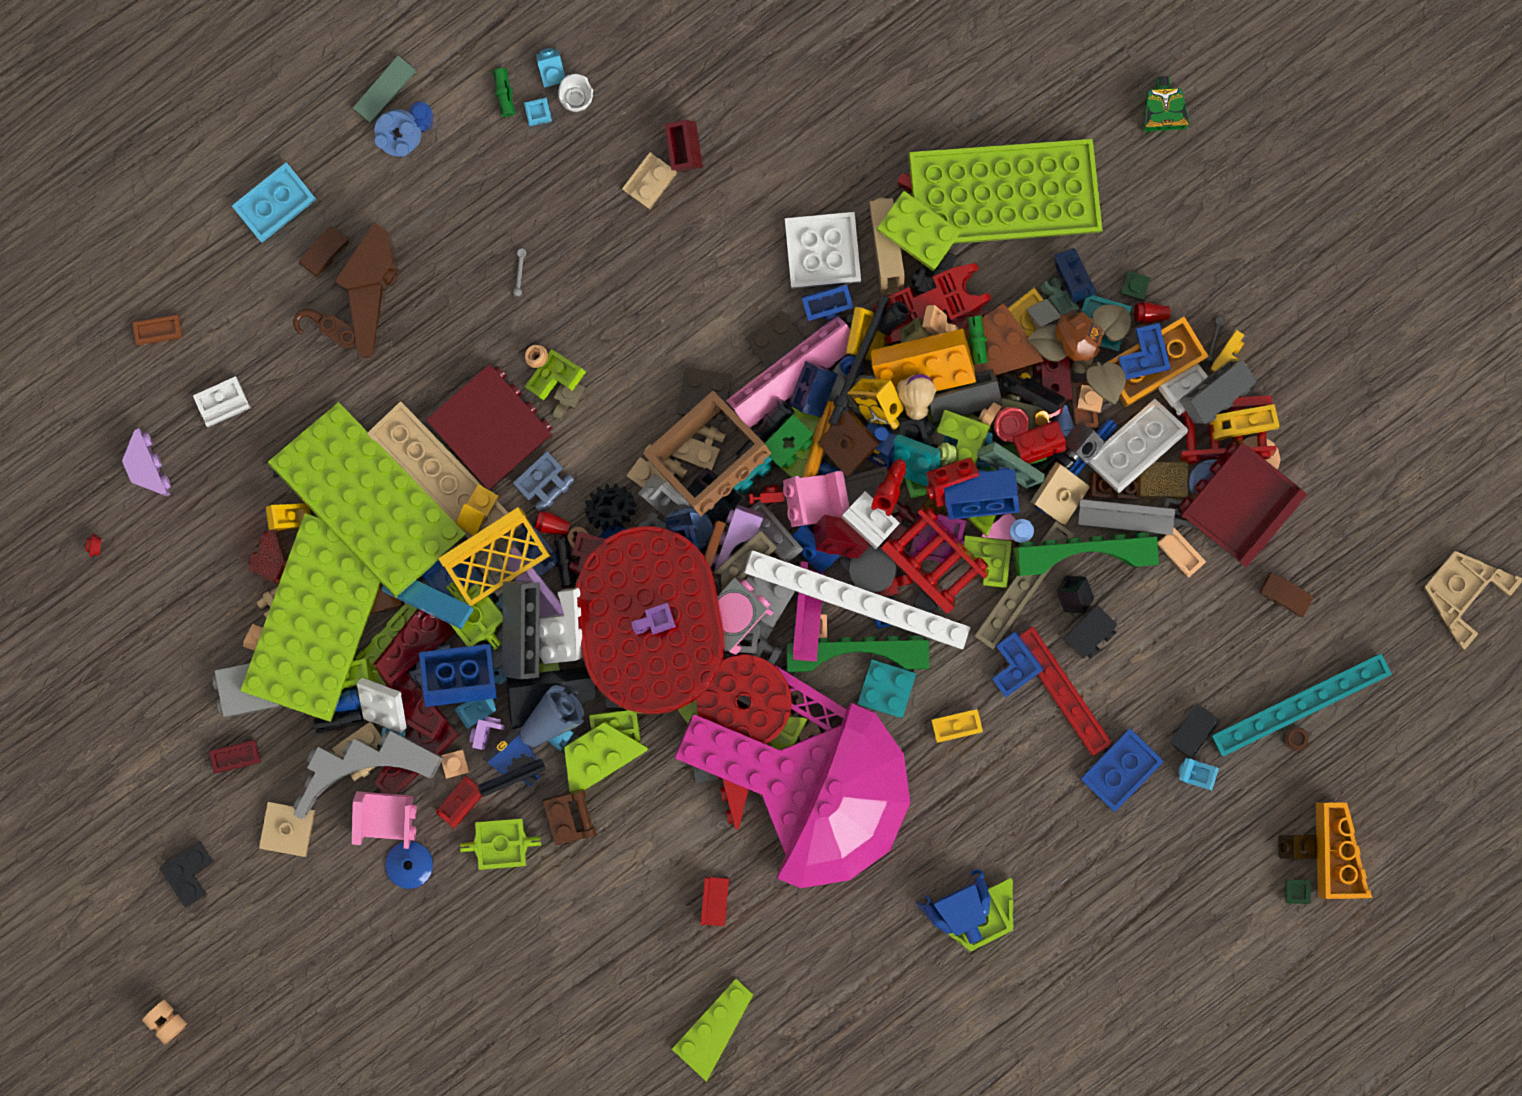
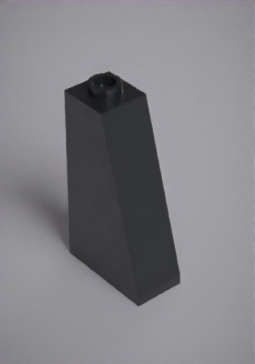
M586 667L540 672L538 678L515 679L506 677L509 718L512 729H517L524 725L544 694L554 685L564 687L563 692L567 695L572 693L580 704L595 699V689L598 688L593 683Z

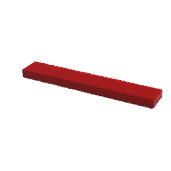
M1032 626L1021 633L1020 637L1044 668L1043 671L1037 674L1038 678L1091 756H1095L1113 744L1035 628Z

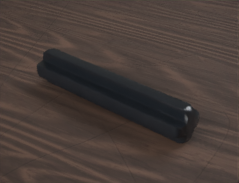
M542 759L535 760L478 785V790L481 796L485 797L545 771L546 766Z

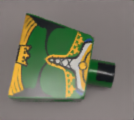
M1169 76L1157 77L1156 89L1148 90L1146 94L1143 132L1187 129L1190 121L1182 89H1171Z

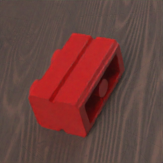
M1057 420L1012 436L1013 447L1017 457L1028 464L1049 457L1053 453L1057 454L1066 450V441Z

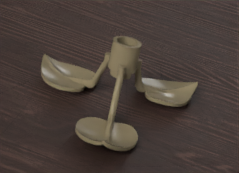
M1102 305L1092 315V319L1103 329L1102 335L1104 336L1105 334L1111 341L1121 340L1130 329V314L1123 306ZM1049 324L1038 328L1027 340L1041 356L1050 361H1060L1067 356L1062 342L1057 341L1055 332L1057 324ZM1093 358L1090 361H1071V368L1074 372L1079 374L1087 372V382L1099 396L1110 403H1117L1126 383L1125 373L1120 366L1112 362H1107L1103 365L1100 362L1091 364Z

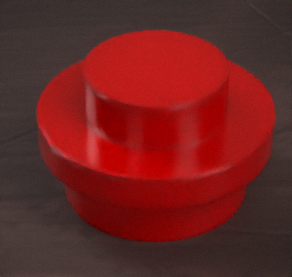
M92 534V538H87L85 552H90L89 557H93V555L99 556L102 537H97L96 534Z

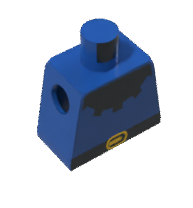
M518 728L483 757L488 764L502 775L538 760L531 747L521 740ZM536 774L524 779V781L531 787L540 777Z

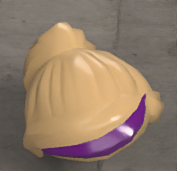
M914 374L906 380H901L896 386V392L900 401L905 406L906 414L911 419L920 420L924 418L929 411L927 407L933 401L937 390L933 381L927 375Z

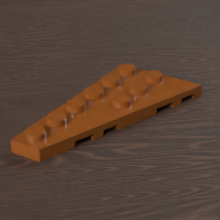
M1005 303L982 318L984 337L987 336L985 346L988 363L975 364V374L993 369L996 376L1044 361L1037 350L1027 342L1028 336ZM967 328L966 330H964V333L973 360L971 344H969L968 339H970L969 328Z

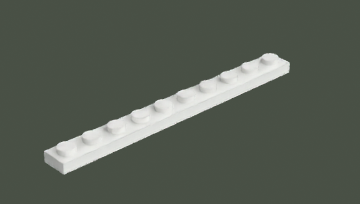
M753 550L750 551L743 573L958 649H964L970 630L969 626Z

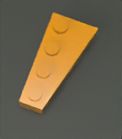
M1316 803L1317 898H1372L1371 891L1368 889L1366 882L1367 876L1361 863V853L1359 846L1356 844L1355 831L1347 803Z

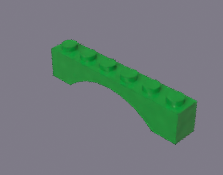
M1149 532L1135 533V538L1128 539L1126 534L1112 535V540H1104L1103 536L1089 537V542H1081L1080 538L1066 539L1065 544H1057V540H1045L1043 545L1034 546V541L1020 542V547L1013 548L1015 576L1044 574L1062 559L1083 552L1108 554L1122 560L1130 567L1159 565L1157 537H1150Z
M900 636L886 637V641H876V637H862V642H853L852 637L839 638V642H829V638H819L817 662L793 660L794 639H791V643H787V673L812 672L830 658L854 652L883 656L897 663L905 670L930 668L929 640H923V636H909L908 641H900Z

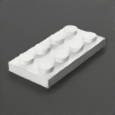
M1154 399L1110 437L1088 462V465L1120 493L1186 435L1188 429Z

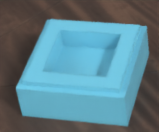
M547 97L524 102L529 126L552 122Z

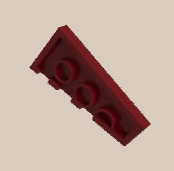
M417 609L374 662L373 666L383 682L389 685L420 661L419 652L434 650L456 633V631L449 623Z
M446 721L437 740H432L413 727L410 728L405 737L440 755L460 735ZM385 766L374 784L383 793L399 795L419 773L404 768Z

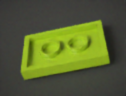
M905 191L901 193L876 229L932 271L936 269L961 233V231Z

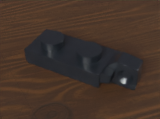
M1011 372L1004 374L1001 387L1009 393L1014 392L1020 395L1023 400L1041 406L1046 412L1055 413L1064 407L1067 400L1066 397L1027 377L1022 379Z

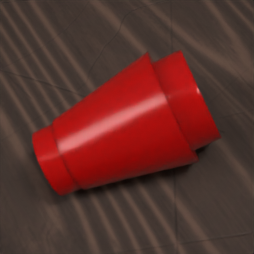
M1145 301L1135 304V322L1148 324L1169 320L1170 318L1169 306Z
M545 510V512H538L534 528L539 530V533L567 535L570 522Z

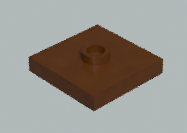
M846 410L841 415L838 425H832L817 442L847 477L852 476L880 444L851 410Z

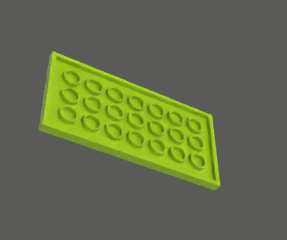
M1093 139L909 152L908 154L912 197L961 231L953 244L1101 233L1103 231Z
M338 402L268 461V465L396 598L439 561L438 558L449 552L466 537V533L377 441L370 438L367 434L368 432Z
M304 514L240 691L331 722L381 582L320 518Z

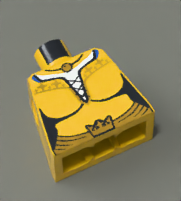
M861 378L847 393L868 422L884 424L887 431H893L899 426L900 423L897 417L904 407L891 380Z

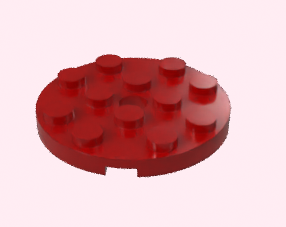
M750 654L732 655L722 659L721 666L713 682L696 699L697 713L702 718L767 744L775 739L787 724L791 711V692L782 672L770 661ZM745 695L750 698L751 704L749 707L741 708L738 706L737 699L740 696Z

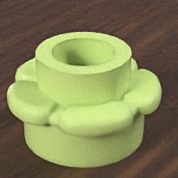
M942 443L937 449L940 450L941 465L946 466L947 464L954 463L956 448L949 443Z

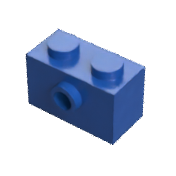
M847 284L801 296L808 321L824 317L825 320L839 316L838 312L854 308Z
M815 524L801 526L792 537L802 547L803 551L800 553L822 574L841 555L816 551L813 528Z

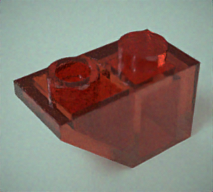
M269 530L268 532L264 531L259 540L261 546L257 553L254 552L248 562L251 566L248 570L277 584L284 572L287 559L278 532Z

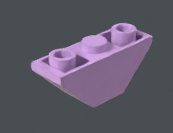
M138 428L134 430L122 460L129 479L133 484L161 495L169 496L171 495L169 492L171 484L168 477L162 475L159 467L162 466L159 456L157 453L153 454L150 446L153 445L148 432L144 433L143 430Z

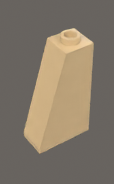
M877 198L874 201H870V216L881 296H890L904 289V268L901 249L876 230L894 205L893 198Z

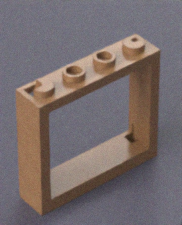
M712 391L643 454L687 503L702 516L706 511L712 509L714 504L722 497L727 496L734 486L740 481L745 480L754 468L763 464V460L771 452L765 443L737 414ZM722 410L754 445L694 498L662 463Z

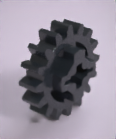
M616 483L613 488H610L608 484L605 485L603 490L598 487V493H590L591 500L585 501L587 507L584 508L589 523H593L595 529L601 526L604 532L608 527L615 531V526L617 525L623 528L624 521H631L629 515H635L634 507H636V503L631 491H627L625 486L619 489Z

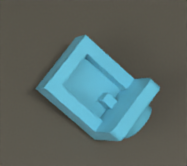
M547 48L540 51V54H537L536 57L544 87L560 84L565 78L559 49Z
M487 699L465 702L458 706L455 711L465 727L469 729L476 725L478 720H484L485 716L489 717L493 714L496 708L494 700Z
M1186 757L1179 767V780L1212 791L1219 768Z

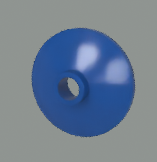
M411 841L409 848L405 849L404 842L391 849L386 858L385 867L388 877L395 885L411 889L421 886L429 879L433 869V860L430 852L420 843ZM407 860L412 862L410 870L404 867V863Z

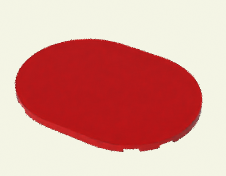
M639 526L622 530L605 539V542L594 552H591L584 562L575 588L580 589V597H577V607H581V616L578 617V628L582 629L581 647L585 666L597 688L618 706L642 714L668 713L678 710L697 699L713 682L721 666L725 648V635L714 576L704 555L684 536L655 526ZM665 603L669 604L676 627L654 635L651 628L641 634H635L631 622L646 618L645 610Z

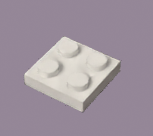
M361 678L357 682L363 719L402 733L407 727L401 692Z

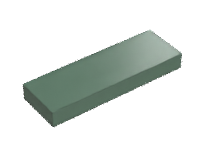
M397 56L353 109L372 124L412 78L416 70L401 57Z
M996 442L978 449L977 457L994 468L1007 467L1015 469L1017 483L1025 488L1044 482L1045 474Z

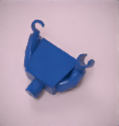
M979 869L973 870L970 874L971 876L977 873L981 874L975 879V883H971L934 902L928 896H925L928 902L924 906L920 905L917 901L920 910L925 912V915L935 927L946 934L954 933L955 936L965 933L970 944L983 938L977 926L986 922L985 917L989 914L991 901L986 882L983 880L984 872Z

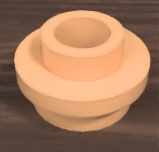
M541 345L530 346L525 353L526 363L532 368L543 366L548 360L547 350Z

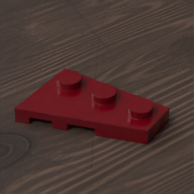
M406 671L389 685L386 684V687L401 692L406 724L432 740H437L447 718L437 706H425L423 690Z

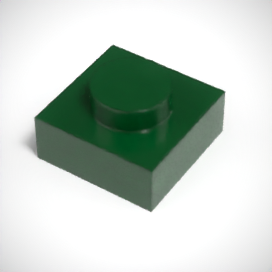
M1128 271L1120 295L1143 301L1150 277Z
M1286 879L1285 903L1311 904V880Z

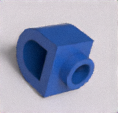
M424 102L412 104L408 112L415 118L414 121L417 127H420L421 132H425L426 129L432 130L434 115L430 106Z

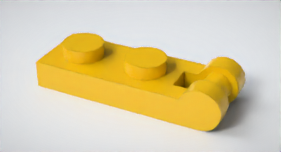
M1275 404L1216 414L1215 420L1210 422V425H1213L1214 428L1212 433L1214 441L1276 430L1280 427ZM1229 422L1230 428L1223 430L1222 423Z

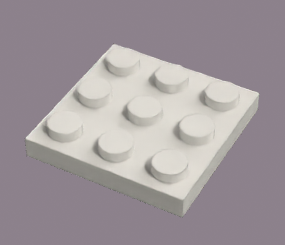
M855 212L785 218L791 289L861 283Z

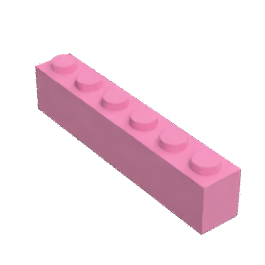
M839 316L833 318L728 398L726 402L749 428L757 425L765 414H769L777 406L779 399L786 401L792 397L805 361L829 369L839 359L847 355L850 328Z

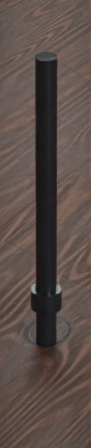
M881 296L842 391L839 396H836L833 403L835 407L828 421L833 426L838 425L843 410H846L850 401L848 400L849 396L847 393L856 382L890 301L886 296Z

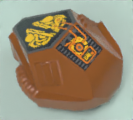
M1073 309L1063 314L1059 319L1055 332L1057 341L1062 342L1066 355L1076 362L1080 360L1090 361L1099 353L1100 348L1098 346L1103 337V329L1081 309L1078 312Z

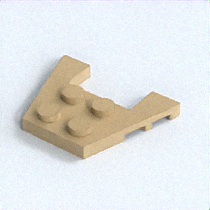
M1454 551L1423 588L1459 647L1465 650L1478 633L1460 618L1461 615L1489 582L1493 583L1509 597L1522 583V578Z

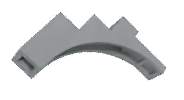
M390 731L389 734L385 733L379 743V746H381L380 750L360 739H354L353 742L349 741L343 751V754H345L344 758L324 747H318L316 750L313 749L307 759V762H309L307 768L314 771L315 774H311L304 785L307 789L303 797L299 796L293 806L296 809L293 815L300 819H306L317 797L326 788L344 776L358 770L377 766H393L433 778L444 757L395 731Z

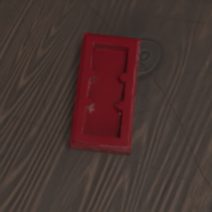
M256 740L209 751L214 774L261 763Z

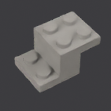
M749 575L746 581L754 587L752 592L757 597L762 595L771 603L769 608L774 612L771 616L765 613L756 623L761 631L760 640L762 637L767 640L795 591Z

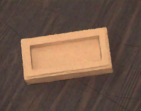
M1173 528L1172 535H1165L1157 542L1159 548L1187 578L1206 562L1175 528Z

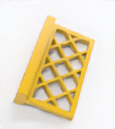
M517 507L438 558L442 566L450 574L468 605H475L503 587V582L514 580L550 557L522 508ZM524 523L528 530L526 540L513 538L515 528ZM511 531L510 537L504 536L505 534ZM531 536H532V538L534 539L535 542H530V537H531ZM497 539H509L506 553L493 551ZM513 540L525 543L522 557L510 554ZM491 544L490 550L484 549L485 547ZM529 544L538 546L542 552V555L535 560L526 558ZM480 550L489 552L486 566L474 563L475 555ZM493 553L505 556L502 570L490 567ZM471 557L470 562L465 561L466 559ZM509 557L522 559L520 569L516 572L506 571ZM525 560L531 561L530 563L524 566ZM460 563L469 565L466 579L458 577L453 570ZM473 566L485 568L483 582L470 580ZM489 569L502 572L500 582L496 585L486 583ZM505 573L511 574L510 576L504 579ZM460 580L466 581L465 586H463ZM469 582L482 585L480 595L474 599H471L467 593ZM485 586L491 587L484 592Z

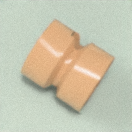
M165 999L142 1019L150 1030H156V1036L164 1045L171 1041L187 1025L179 1014H173L174 1009ZM163 1017L167 1020L164 1024L160 1021Z

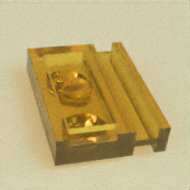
M1154 462L1140 474V497H1187L1188 464L1176 462Z

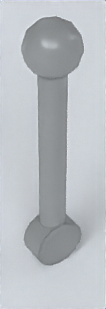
M523 248L517 251L519 262L516 288L513 290V294L516 297L522 294L520 286L523 259L527 255L526 250Z

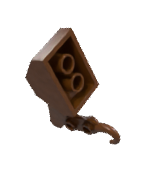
M376 223L372 225L335 280L341 289L349 293L354 329L334 315L319 313L307 308L298 311L293 319V326L299 334L303 333L299 326L300 319L309 317L314 321L322 334L346 349L356 348L358 354L363 358H370L374 355L383 290L388 285L391 287L398 277L396 274L398 267L393 241L385 229Z

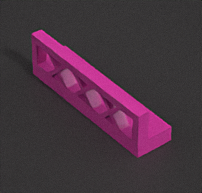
M801 561V568L820 574L817 570L808 569V562ZM799 592L793 660L817 662L822 600Z
M776 666L782 672L788 684L793 687V689H790V692L798 690L803 693L805 703L798 705L791 703V709L827 731L832 729L828 717L838 715L844 718L847 709ZM806 696L813 699L814 701L807 702ZM814 703L821 704L825 716L813 717L810 715L808 705ZM806 706L807 712L803 711L799 707ZM826 708L834 713L827 715ZM826 718L827 725L819 719Z

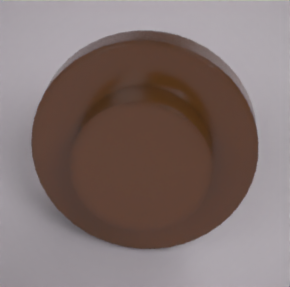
M1293 727L1286 732L1284 740L1288 748L1299 751L1307 746L1309 737L1304 729Z

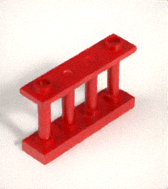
M1272 395L1238 397L1233 401L1234 404L1230 408L1221 410L1219 413L1272 405ZM1175 410L1176 416L1184 418L1185 427L1188 429L1186 434L1187 451L1181 452L1179 461H1186V464H1196L1200 460L1222 459L1226 454V448L1220 449V441H1214L1212 434L1214 432L1213 425L1208 423L1211 449L1197 450L1194 423L1186 411L1177 415ZM1266 431L1257 433L1258 447H1250L1265 460L1274 456L1277 450L1276 446H1267ZM1243 435L1233 437L1234 442L1238 439L1243 442Z
M922 504L918 510L922 517L898 540H893L889 536L882 543L881 549L948 614L955 607L954 596L978 573L985 579L989 573L987 569L989 566L981 557L976 558L937 519L939 516L931 507L926 508ZM929 523L938 534L915 556L912 555L910 557L904 551V546ZM946 540L955 550L931 573H926L921 568V562ZM963 557L972 567L949 589L945 588L943 590L937 584L938 579Z

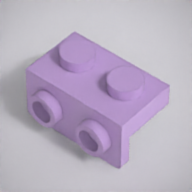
M485 716L484 721L478 720L477 728H472L469 742L473 743L472 748L486 750L491 727L505 730V725L500 724L501 720Z

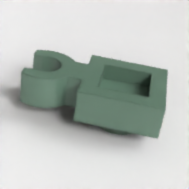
M1056 277L1050 281L1051 286L1047 281L1041 285L1043 293L1049 296L1047 300L1061 316L1073 309L1075 311L1079 310L1076 302H1072L1067 290L1062 291L1060 289L1061 283Z

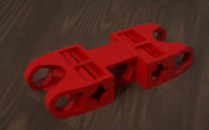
M977 263L954 267L933 276L937 288L919 296H916L913 288L910 287L888 296L890 301L887 308L891 303L900 301L908 307L910 315L907 321L896 327L891 332V335L884 338L886 344L900 343V330L917 317L923 321L926 307L929 305H935L943 313L947 312L950 320L955 321L974 313L991 300L989 293L977 296V294L970 295L966 290L967 280L972 277L971 274L979 270ZM877 305L872 308L873 312H875Z

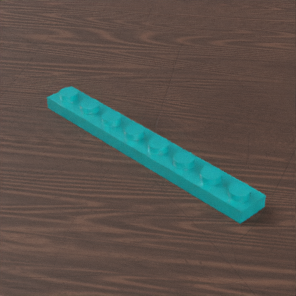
M1382 653L1211 735V738L1220 756L1223 757L1392 675Z

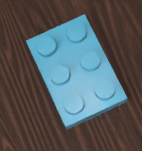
M286 162L234 203L232 207L260 242L263 243L317 199Z

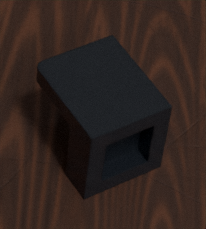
M1065 576L1056 590L1064 612L1085 614L1094 599L1087 577Z

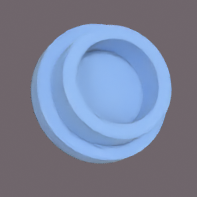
M1025 519L1016 520L1010 527L1012 539L1019 543L1029 541L1034 533L1032 524Z

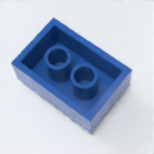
M1002 467L990 472L978 470V477L944 488L949 520L1020 513L1015 469Z
M490 644L419 652L423 696L426 707L497 698Z

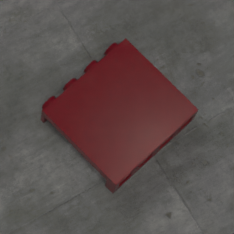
M490 364L426 420L489 491H492L502 478L549 437H553L550 432L553 428L544 418L540 421L536 417L535 413L537 410L529 401L524 403L519 397L522 394L513 383L509 386L504 380L506 377L504 372L498 366L493 368Z
M1238 439L1227 446L1225 449L1226 454L1221 460H1216L1209 469L1210 474L1205 479L1202 478L1194 487L1195 492L1190 497L1187 496L1179 505L1180 510L1178 512L1183 518L1190 521L1247 568L1305 499L1307 494Z

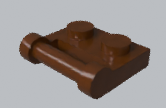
M584 789L543 799L556 846L582 838H590L597 834L595 827H592L584 799L586 797ZM569 801L576 802L583 829L576 830Z

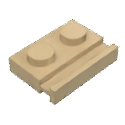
M649 152L622 190L650 210L677 175V171H672L669 165Z

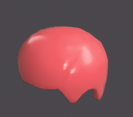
M1006 407L1000 410L994 418V431L1005 442H1013L1012 436L1028 431L1029 418L1017 407Z

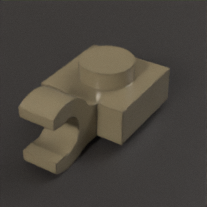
M560 384L554 396V400L559 401L553 412V417L562 421L568 407L576 409L585 387L577 384L572 391Z

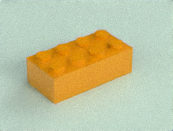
M1185 317L1161 330L1171 369L1126 380L1119 397L1125 408L1209 357ZM1139 343L1108 362L1120 366L1118 357L1141 352Z
M963 328L871 350L872 368L876 379L891 380L895 390L901 380H906L914 374L927 375L933 381L937 391L976 382L975 368Z

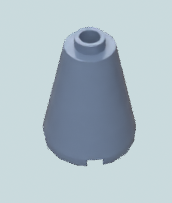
M554 685L547 690L520 729L521 740L526 745L536 747L583 723L584 710L572 693L567 695L563 692L565 688Z

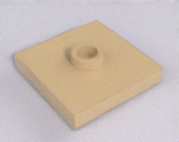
M1056 462L1030 502L1065 526L1079 505L1080 499H1083L1090 486Z
M268 802L259 849L307 857L315 810H310L306 819H300L293 815L296 810L293 806Z

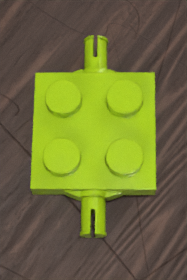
M454 582L446 587L455 599L468 604ZM475 584L467 590L471 599L480 595L481 585ZM487 596L472 606L473 612L462 629L451 626L467 647L477 646L482 641L487 640L494 650H497L502 646V643L494 633L503 624V613L491 597Z
M523 819L475 822L476 836L474 842H460V847L470 846L469 848H460L461 853L475 851L479 870L527 866V847L541 846V842H532L541 840V836L527 837L524 832Z

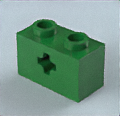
M793 414L765 443L771 452L769 457L780 470L784 466L788 469L797 460L795 455L800 450L805 452L812 445L813 441L811 438L814 434ZM793 439L794 448L787 447L785 449L783 440L789 441Z

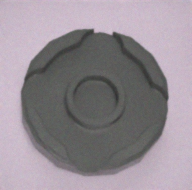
M869 546L858 559L852 558L849 573L856 587L876 594L885 591L891 586L896 574V565L881 547L875 549L873 546Z

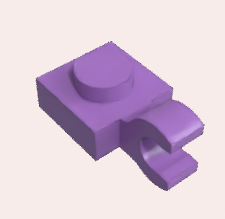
M668 603L645 610L646 618L631 622L636 635L650 628L654 635L676 627Z

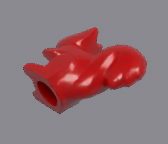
M897 459L891 465L886 479L879 485L871 505L872 510L879 508L885 511L887 516L891 515L899 498L900 484L906 471V462L903 459Z

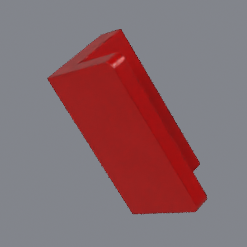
M705 877L701 925L725 926L728 878Z

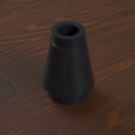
M900 301L891 303L882 317L878 330L886 335L907 321L910 315L908 307Z

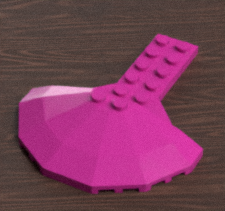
M853 703L849 704L840 725L780 750L692 714L674 756L675 759L761 794L785 854L776 878L799 888L851 880L891 850L910 805L904 753L876 713Z

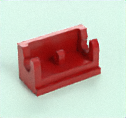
M466 775L436 810V814L452 828H456L482 798L478 790V784Z

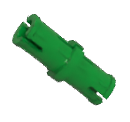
M507 68L495 69L492 73L496 85L495 97H498L501 117L513 116L516 112L512 100L513 89L510 88Z
M982 316L968 317L970 333L968 342L972 347L973 365L988 363L985 346L987 336L984 337Z

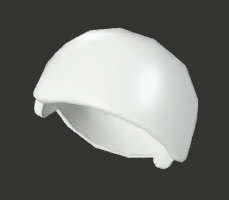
M576 73L567 75L561 81L558 89L559 101L565 109L571 112L585 110L591 104L593 98V89L588 82V78Z

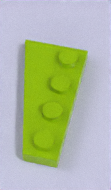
M405 603L388 621L387 626L379 634H376L364 651H361L355 657V660L365 658L369 660L371 681L383 686L386 685L373 664L417 608Z
M735 979L672 1048L706 1082L753 997V993L738 979Z

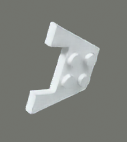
M579 588L564 589L558 592L564 614L539 618V656L544 664L576 661L583 658L581 647L582 629L578 628V617L581 616V607H577V597H580Z

